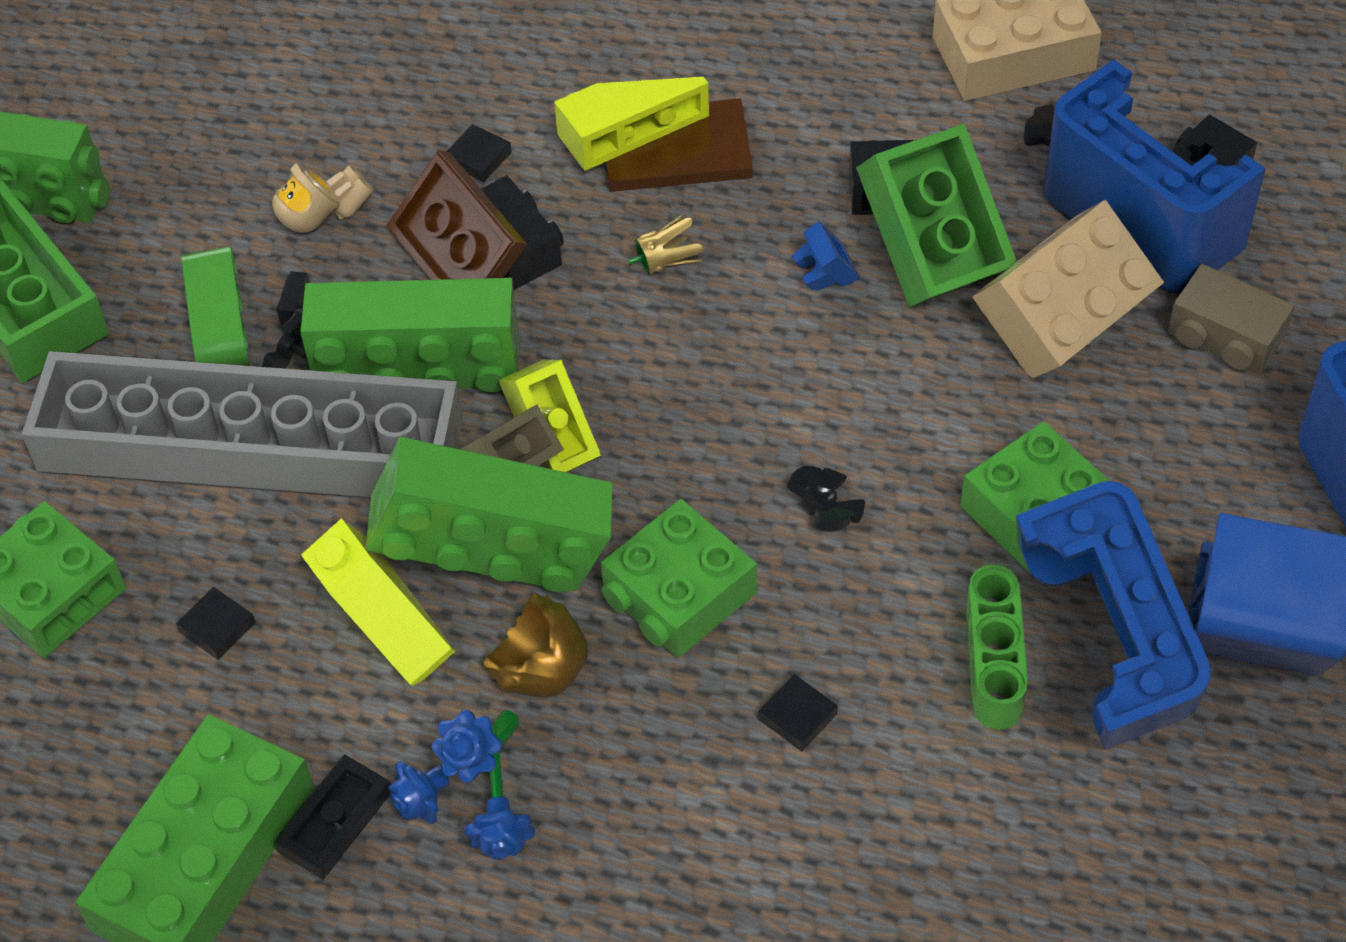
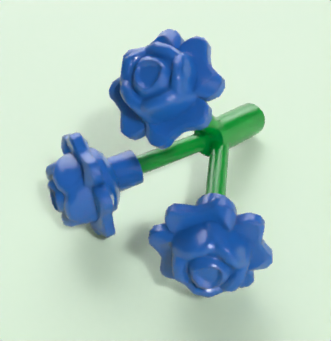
M463 710L453 720L441 721L438 724V732L442 738H437L433 741L432 750L440 758L442 768L436 765L426 773H423L410 765L406 766L402 761L395 764L397 773L394 775L396 781L388 789L390 791V798L403 819L410 820L421 817L427 822L434 824L437 822L436 812L439 811L437 792L450 784V777L459 774L460 779L468 783L473 781L481 772H489L491 799L487 801V814L476 816L475 823L465 826V835L471 838V847L481 849L482 854H487L492 859L502 860L509 855L516 856L521 852L525 841L535 836V828L530 825L529 815L515 814L510 810L509 800L503 796L500 751L519 726L517 715L511 711H502L492 724L491 719L487 716L475 718L472 711Z

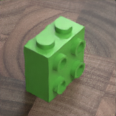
M0 111V178L28 213L50 216L61 223H71L73 220L91 223L98 207L103 208L106 206L110 195V185L108 180L104 178L99 163V151L93 144L88 126L72 121H59L33 117L27 114Z
M1043 421L964 475L960 506L1031 574L1018 546L1016 515L1096 483L1109 480Z
M682 499L674 503L601 561L602 594L609 605L619 613L626 611L639 623L642 633L653 645L657 647L664 645L677 658L682 656L757 594V563Z
M45 501L30 513L21 516L7 532L0 536V622L43 659L127 589L115 559Z

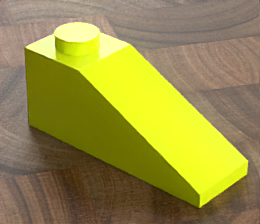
M704 77L596 83L554 101L557 135L584 171L708 117V82Z
M341 518L301 555L330 595L413 687L427 678L456 651L383 554L366 551L367 536Z

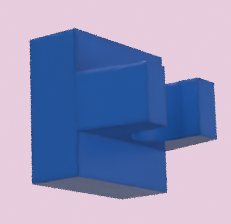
M819 221L804 231L807 242L792 257L795 263L802 269L815 265L812 271L802 277L805 284L812 291L824 289L835 283L842 287L860 278L843 242Z

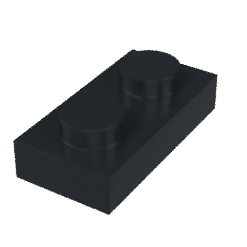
M344 754L276 838L274 844L277 852L324 880L390 796L388 789L391 785L390 780Z

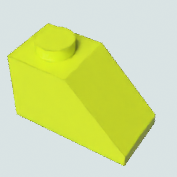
M543 359L498 380L513 417L538 405L562 445L563 451L544 462L548 469L567 472L601 456L562 360Z

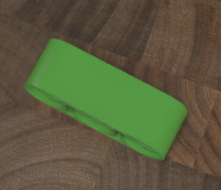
M227 246L181 255L191 338L196 362L251 366L246 351L248 349L245 323L241 315L243 307L240 286L236 279L238 272L232 247Z
M991 564L977 569L970 578L966 622L973 711L981 724L992 729L1001 730L1012 727L1022 717L1028 678L1020 585L1017 576L1010 569L1001 565ZM985 598H995L1000 602H990L985 600ZM987 645H1000L1005 649L994 650L987 647ZM1003 693L1009 696L1010 698L997 699L991 696L990 694Z

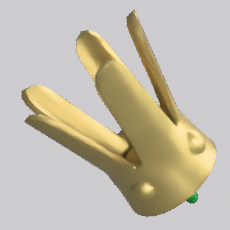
M682 214L659 231H652L635 239L634 243L638 256L628 260V263L633 264L641 261L647 274L651 275L654 272H660L666 266L702 262V259L681 260L702 253L704 247L701 244L694 243L677 247L678 244L688 237L684 236L673 239L691 227L692 218L684 219V214Z

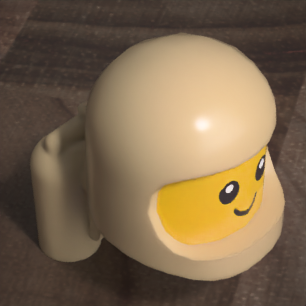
M296 162L291 167V178L274 194L272 207L276 217L288 229L298 233H308L318 228L330 213H334L339 220L352 217L374 189L352 165H348L343 172L341 171L328 181H325L311 170H306Z

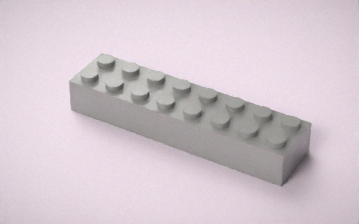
M49 351L21 435L34 466L39 472L371 497L399 436L457 449L463 415L457 381Z

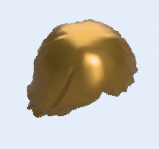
M533 593L527 600L525 608H523L522 616H518L516 619V626L508 629V638L503 639L499 647L484 658L483 667L490 672L493 679L497 680L500 689L504 692L524 693L545 698L554 696L568 688L583 668L588 655L587 639L564 604L553 602L548 594L542 597L538 593Z

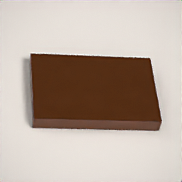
M741 98L709 101L708 117L606 161L609 191L615 192L753 178V167Z
M439 149L387 224L390 231L430 280L504 278L527 245L452 154Z

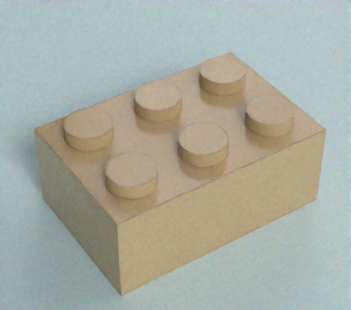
M936 0L933 39L964 101L1096 70L1102 32L1084 0Z
M1103 200L1076 215L974 294L972 298L1024 371L1032 378H1035L1063 365L1162 285L1164 281L1108 202Z

